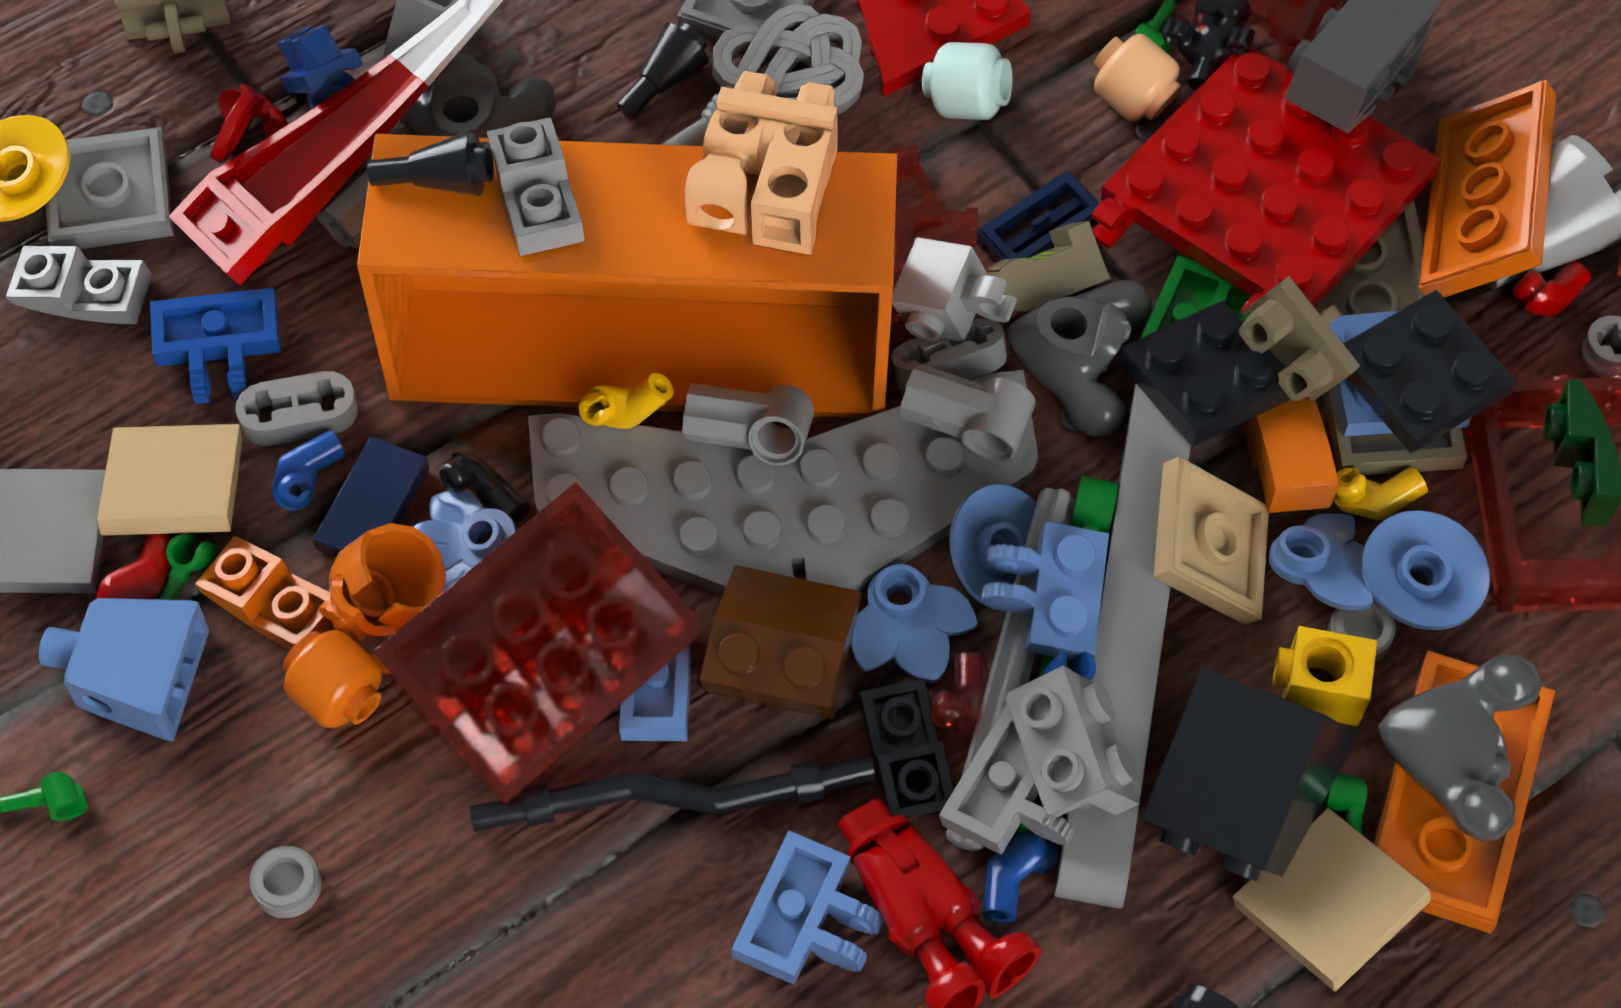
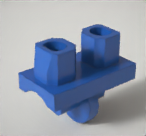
M320 25L314 29L312 26L305 27L276 43L291 69L290 72L279 77L287 93H307L311 109L354 81V78L343 70H355L364 65L356 49H338L326 25Z

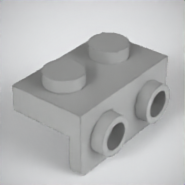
M1061 666L1007 694L1006 701L1046 814L1059 817L1086 803H1090L1114 815H1118L1140 804L1132 784L1133 781L1137 780V770L1128 750L1123 744L1117 743L1110 721L1115 718L1114 706L1108 693L1100 683H1093L1072 670Z

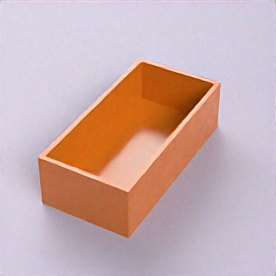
M375 134L371 160L409 156L411 152L451 137ZM479 138L480 142H488V138ZM559 141L565 159L568 181L581 217L585 241L519 256L495 166L493 180L485 182L481 196L414 186L412 183L373 187L368 181L357 268L389 400L578 408L581 398L596 386L606 384L636 387L651 373L657 372L668 378L673 386L674 393L673 397L656 411L684 412L687 393L691 383L757 393H765L768 389L777 385H790L799 388L809 396L814 406V417L864 419L885 411L894 278L897 154L837 151L816 222V238L811 255L753 244L751 201L759 179L757 175L745 173L748 207L746 235L687 224L685 207L686 179L690 168L703 160V146ZM715 204L700 206L706 214L718 219L733 218V215L721 206Z

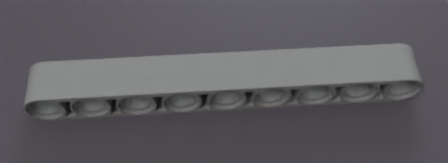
M1135 383L1104 572L1096 648L1093 657L1096 664V673L1090 681L1100 683L1112 701L1115 718L1110 721L1117 743L1119 742L1124 745L1134 761L1138 777L1132 784L1140 802L1170 594L1169 585L1153 578L1163 463L1176 457L1189 461L1191 445ZM1093 804L1089 810L1086 809L1084 811L1083 809L1079 810L1076 808L1067 812L1066 821L1073 826L1075 833L1068 845L1061 846L1054 897L1117 909L1123 908L1139 805L1118 815H1114Z

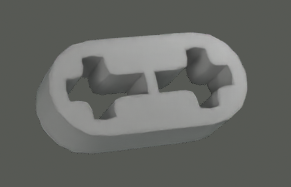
M973 319L964 342L941 337L938 341H926L915 338L899 345L891 356L897 388L903 393L905 392L911 372L918 364L967 380H972L1000 369L1007 359L1002 326L996 321L989 319Z
M321 371L260 382L249 386L240 394L236 401L235 412L242 432L250 442L260 446H274L312 439L329 429L335 434L345 431L354 423L358 415V403L350 380L334 371ZM334 395L335 409L323 411L321 407L322 397ZM272 406V420L260 423L258 418L261 413L260 408Z

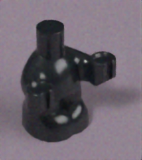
M1197 0L1192 27L1187 19L1167 18L1162 38L1167 43L1176 45L1182 56L1193 66L1188 80V85L1193 90L1197 91L1233 53L1242 55L1250 51L1255 30L1246 28L1252 13L1251 6L1247 0Z

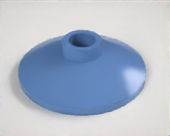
M993 484L971 492L958 506L951 523L950 553L954 568L967 591L983 605L985 603H982L983 586H986V583L1000 582L1013 585L1017 576L1009 572H1001L1000 570L990 568V565H987L988 549L992 545L996 546L997 544L1025 547L1036 507V502L1029 495L1009 485ZM1002 609L996 610V611L1006 612V611H1004V610H1002Z
M1414 510L1390 516L1373 530L1363 549L1361 560L1362 574L1368 591L1386 613L1411 627L1424 630H1444L1458 626L1477 612L1487 596L1490 584V570L1483 549L1467 529L1444 515L1430 511ZM1410 573H1417L1423 576L1428 586L1418 583Z

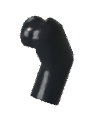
M467 450L457 451L452 454L450 460L442 463L439 475L442 483L448 490L461 493L469 489L487 508L502 510L510 516L516 525L526 517L530 509V503L475 452Z

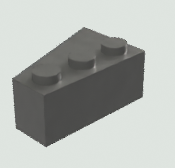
M1344 0L1340 11L1331 8L1319 24L1314 40L1310 42L1303 39L1293 52L1286 69L1287 72L1293 74L1285 99L1349 133L1374 112L1377 105L1374 100L1377 97L1384 101L1392 97L1396 88L1389 84L1395 81L1405 86L1410 82L1443 0Z

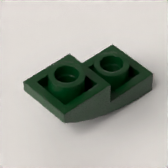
M1568 379L1557 402L1548 403L1543 422L1544 440L1553 441L1554 466L1573 468L1570 492L1572 499L1580 500L1581 525L1607 527L1621 503V469L1611 432L1594 398L1581 380Z

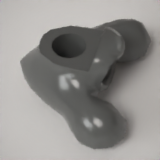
M461 53L442 70L434 80L433 85H429L399 121L407 126L414 135L453 137L466 131L474 130L478 138H488L486 131L512 126L519 122H531L551 117L557 102L551 84L539 77H525L511 87L507 96H501L493 70L484 64L478 63L472 55Z
M1111 280L1077 296L1047 301L1043 306L1017 317L1008 326L1006 333L1013 354L1020 364L1041 385L1058 398L1066 414L1078 430L1092 437L1111 436L1124 425L1126 405L1111 388L1096 380L1098 374L1107 370L1111 359L1118 352L1122 343L1128 340L1131 329L1146 322L1152 305L1144 286L1133 280Z
M1517 655L1496 656L1459 681L1432 688L1405 700L1392 708L1377 727L1383 745L1393 759L1439 803L1461 832L1480 842L1499 840L1514 825L1515 804L1499 787L1501 781L1509 777L1511 763L1507 759V747L1503 734L1493 719L1494 714L1501 711H1515L1535 702L1539 695L1542 681L1533 663Z

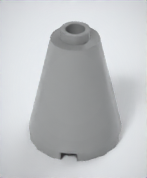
M1570 135L1567 138L1556 141L1552 145L1542 265L1486 283V286L1495 289L1521 280L1529 271L1534 270L1540 273L1621 244V189L1615 193L1604 178V175L1613 169L1590 143L1577 135Z

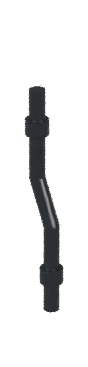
M870 755L820 766L817 760L790 765L791 772L717 788L629 772L549 789L548 783L521 788L522 795L469 806L474 832L527 821L528 827L555 822L554 815L629 799L717 815L796 798L798 804L824 799L825 791L876 781Z

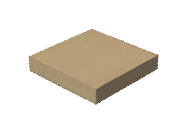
M240 424L113 428L97 516L101 536L231 532L243 442Z
M1176 457L1163 463L1153 578L1244 625L1261 620L1269 519L1266 504L1181 457Z
M1328 808L1310 825L1283 877L1261 870L1257 882L1250 880L1233 896L1235 907L1336 992L1431 901V895L1428 887Z

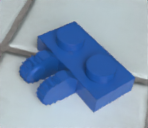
M274 287L150 302L152 355L157 367L189 363L190 385L195 404L210 402L212 385L207 361L228 359V386L234 400H236L249 387L246 356L281 352L278 299Z

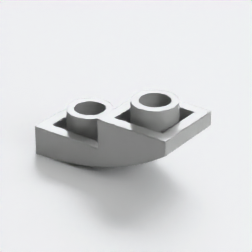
M551 117L531 122H519L512 126L486 131L519 256L584 242L581 217L568 181L565 159Z
M23 246L6 298L11 304L61 317L102 323L137 324L153 273L143 260H88L77 246Z

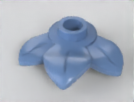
M446 491L432 496L429 505L432 520L420 522L413 526L430 537L442 555L446 581L438 606L433 609L435 611L456 607L480 594L487 581L489 572L507 566L514 559L518 550L519 532L510 516L499 509H485L478 498L467 491L461 493ZM493 531L491 538L487 542L478 544L482 536Z
M1338 513L1314 515L1308 518L1303 526L1287 528L1273 541L1269 552V563L1273 571L1281 578L1295 584L1305 585L1316 599L1331 607L1346 611H1362L1370 609L1373 605V596L1368 591L1362 574L1361 560L1364 546L1353 541L1355 520L1352 515Z
M894 564L879 571L872 578L867 593L868 606L857 615L851 649L856 663L863 671L873 670L893 659L897 667L911 678L916 680L925 678L927 683H936L945 673L949 663L950 645L948 636L961 635L977 627V619L968 599L955 588L931 585L926 577L914 567L905 564ZM900 592L909 596L911 601L905 605H897L891 603L888 597L893 593Z

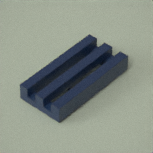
M1067 170L978 228L975 233V243L981 249L987 247L990 250V259L994 263L999 260L1012 258H1030L1054 248L1048 232L1058 225L1062 227L1069 223L1089 221L1092 229L1096 227L1099 223L1091 218V214L1100 202ZM1070 193L1073 196L1051 212L1047 211L1034 219L1030 226L1004 242L1001 239L1002 236L1066 194Z

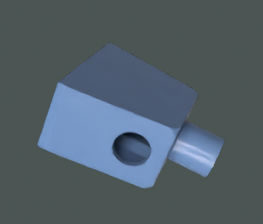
M97 598L89 604L80 632L55 627H48L45 630L39 647V662L42 666L66 670L64 684L75 705L82 710L155 737L174 741L210 630L199 603L196 601Z

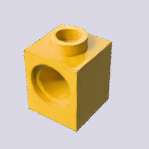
M1298 626L1290 649L1282 647L1278 649L1272 686L1283 688L1282 698L1327 715L1339 723L1359 726L1371 699L1377 640ZM1308 669H1324L1336 681H1320L1313 677Z

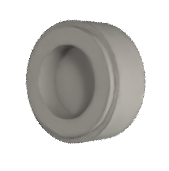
M1373 600L1372 607L1367 610L1346 611L1336 608L1329 621L1327 631L1377 640L1375 662H1377L1387 654L1394 639L1396 627L1393 617Z
M280 846L265 852L255 862L250 873V888L257 904L264 912L277 918H293L305 913L315 904L321 891V876L315 861L307 852L293 846Z

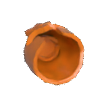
M388 523L368 530L338 553L329 575L330 601L323 603L319 607V612L333 622L335 630L348 634L360 645L366 636L401 635L423 620L438 606L446 581L441 552L430 537L413 526Z

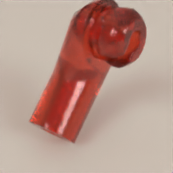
M963 652L955 656L953 693L943 690L937 693L933 699L931 717L935 725L938 727L950 726L954 732H965L977 720L987 685V657L976 652Z

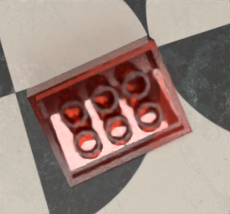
M575 482L372 653L373 660L380 667L383 677L425 724L506 805L707 630V627L578 483Z

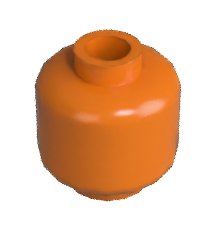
M330 630L324 633L318 631L308 633L292 647L283 662L282 668L286 673L283 686L287 697L322 727L337 728L349 721L355 725L360 724L376 710L382 696L377 691L383 676L379 661L342 631Z

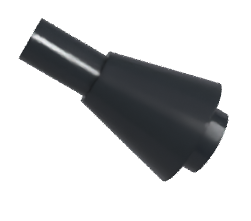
M665 23L639 73V79L616 103L618 109L625 116L634 120L656 94H662L707 65L709 59L704 51L707 48V43L702 35L686 23H681L679 26Z
M469 130L411 152L409 156L369 160L367 172L369 182L373 187L412 183L414 186L481 196L485 182L493 180L494 161L489 143L480 142L477 133L474 130Z

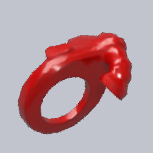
M241 84L239 86L241 90H224L219 95L218 106L225 122L216 138L210 158L218 163L228 161L239 146L254 118L260 117L265 120L263 130L268 137L288 125L282 112L274 107L266 96L258 94L254 88L248 85Z

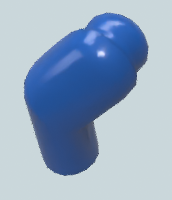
M331 429L280 457L272 485V493L276 503L287 511L304 509L313 498L318 471L346 456L339 439Z
M1023 831L1010 840L1002 855L995 853L991 856L987 865L982 916L994 922H1012L1016 920L1019 882L1032 871L1037 874L1051 871L1056 866L1059 858L1057 844L1034 834L1032 831Z

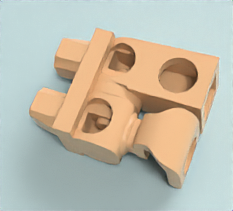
M744 71L734 89L721 87L716 101L717 109L710 119L704 136L703 160L692 166L688 172L685 185L687 224L746 235L748 207L745 173L757 175L759 179L751 201L753 244L811 255L816 238V222L838 150L837 107H835V90L829 85L808 82L806 85L801 86L797 100L777 97L776 81L772 80L767 74ZM705 204L721 206L733 215V218L718 219L706 214L700 206Z

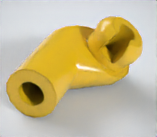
M657 372L651 373L636 387L599 385L590 389L581 398L578 406L579 414L582 420L590 426L599 427L605 425L619 429H631L639 425L673 397V386L666 376Z
M1412 466L1383 484L1366 479L1364 475L1359 474L1357 468L1350 467L1337 472L1339 486L1333 501L1337 507L1346 513L1379 521L1387 519L1426 494L1428 487L1421 474Z

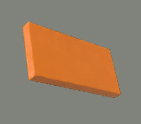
M1547 80L1537 82L1439 120L1435 156L1441 159L1438 174L1431 181L1419 290L1424 296L1437 290L1444 298L1542 265L1556 93Z
M1427 651L1421 665L1413 697L1432 688L1459 681L1471 674L1479 666ZM1541 686L1535 702L1515 711H1501L1494 714L1493 719L1503 734L1507 747V759L1511 763V773L1509 777L1501 781L1499 787L1515 804L1514 825L1499 840L1480 842L1461 832L1439 803L1395 761L1372 843L1430 889L1431 901L1421 911L1489 934L1495 929L1555 690Z

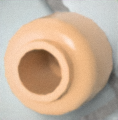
M1136 34L1124 43L1118 37L1113 38L1093 62L1100 69L1094 82L1095 92L1129 121H1138L1144 117L1150 121L1155 120L1173 101L1182 88V85L1176 81L1180 73V66L1177 61L1143 34Z

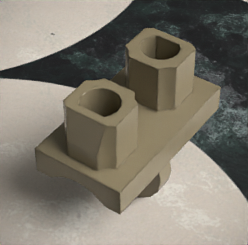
M115 0V6L120 14L127 40L147 37L148 41L170 38L174 54L187 52L185 35L206 32V27L231 24L226 0Z
M1290 276L1241 312L1246 320L1239 329V335L1252 351L1264 353L1270 348L1285 366L1278 373V384L1292 401H1299L1306 397L1314 401L1360 367V364L1329 327L1332 322L1342 315L1337 307L1332 305L1319 314Z

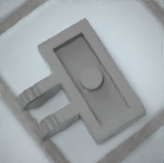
M1006 704L940 812L939 817L942 825L1000 855L1004 852L1020 823L1025 825L1034 834L1063 846L1068 845L1075 833L1073 826L1063 817L1050 816L1046 814L1043 807L1033 803L1038 795V790L1008 704ZM1086 803L1078 807V809L1089 810L1092 804Z

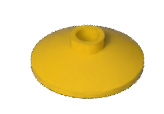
M18 115L0 120V222L20 219L37 211L57 193L66 178L70 165L68 142L59 128L45 118L34 115Z

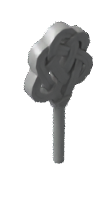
M792 3L776 10L765 20L762 26L740 24L723 32L713 47L712 76L720 87L734 89L744 71L760 73L769 55H775L764 74H767L772 80L776 81L777 97L797 100L801 86L806 85L808 82L829 85L835 90V107H837V114L839 115L849 109L860 97L864 78L863 70L859 64L862 40L857 26L845 18L829 14L820 15L810 5ZM829 42L837 44L840 48L830 46ZM745 51L746 53L736 68L732 63L734 55ZM798 62L810 67L791 72ZM715 94L706 109L702 111L701 119L661 145L703 146L708 124L714 111L717 109L716 101L718 95Z

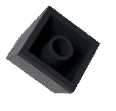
M1201 668L1142 820L1161 827L1162 830L1158 841L1196 856L1198 848L1202 844L1223 853L1218 866L1256 882L1261 870L1283 877L1330 791L1332 783L1349 756L1358 733L1327 715Z

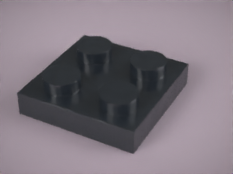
M1437 290L1343 343L1360 364V367L1349 375L1347 379L1410 454L1510 395L1516 383L1511 374Z
M1223 300L1121 347L1119 365L1192 447L1291 400L1278 384V373L1285 366L1269 349L1264 353L1250 349L1239 335V329L1243 322Z

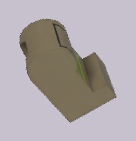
M1089 221L1069 223L1049 231L1054 245L1052 249L1030 258L999 260L987 270L988 275L1006 280L1007 286L1003 295L1016 298L1017 302L1013 311H1030L1043 306L1047 301L1066 297L1110 279Z

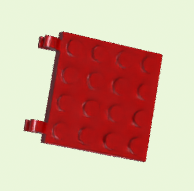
M1251 46L1248 53L1242 55L1233 53L1102 186L1101 203L1091 214V218L1099 224L1092 231L1096 242L1110 249L1121 239L1127 229L1133 223H1136L1251 296L1242 307L1241 312L1288 276H1290L1315 308L1438 174L1441 159L1370 116L1365 118L1349 133H1346L1285 99L1293 74L1286 71V66Z

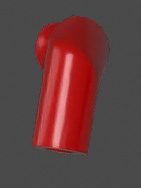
M1576 261L1565 263L1548 282L1543 279L1538 271H1529L1513 287V295L1526 304L1523 309L1528 313L1552 317L1562 312L1591 281V275L1582 264Z
M147 534L138 560L108 574L100 583L96 599H157L164 588L170 568L166 550L172 537L167 534Z

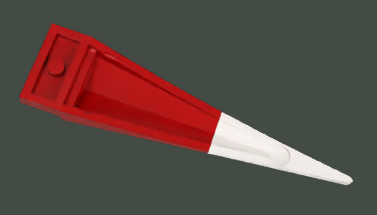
M458 0L402 46L343 89L262 142L211 171L177 206L169 217L229 277L241 286L282 241L289 247L371 154L375 134H388L503 0Z

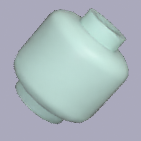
M945 43L937 51L934 61L927 62L924 66L922 74L923 94L926 98H932L933 105L941 117L948 119L989 120L998 112L1000 106H1006L1009 103L1013 82L1011 63L1009 59L1002 58L999 50L994 45L987 43Z

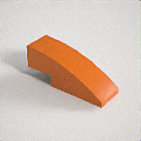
M1309 397L1299 401L1289 400L1243 422L1252 470H1259L1268 513L1331 507L1339 486V480L1330 444L1315 400L1311 401Z

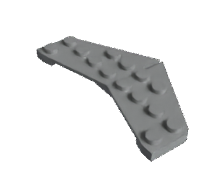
M1024 370L996 372L971 380L984 384L990 378H1004L1019 383L1027 389ZM900 406L808 438L805 441L801 455L794 462L775 466L761 461L750 449L685 440L682 431L637 425L631 429H619L605 425L594 427L586 424L581 416L562 413L528 416L535 506L538 519L546 529L723 596L735 565L794 577V570H804L805 580L863 591L869 587L872 578L879 571L894 564H905L949 536L954 514L960 503L971 492L993 484L1009 485L1019 490L1026 487L1032 481L1036 472L1038 450L1032 415L1014 458L1008 462L997 463L980 458L970 452L963 445L959 437L899 418Z

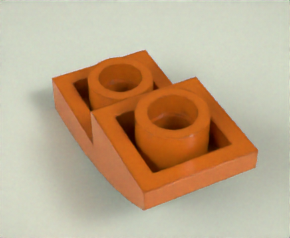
M236 536L231 539L195 583L198 590L217 605L288 650H291L302 637L310 632L318 631L324 633L334 628L333 622L319 612V607L323 603L330 601V592L291 574L281 558Z

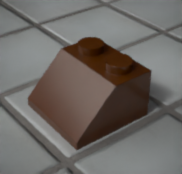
M735 565L713 620L700 675V682L707 693L834 720L862 592Z

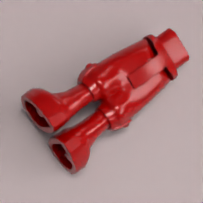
M875 799L848 813L839 821L837 827L850 844L847 855L851 857L850 862L855 865L870 898L889 928L890 941L895 943L897 948L905 955L919 959L928 975L930 985L925 993L927 1008H977L985 992L993 1000L1000 997L1021 981L1036 965L1042 950L1033 936L1025 932H1017L997 939L978 921L980 907L975 892L969 886H964L940 853L913 826H910V822L904 815L893 816L882 799ZM940 931H944L949 938L956 941L970 964L958 963L943 943Z

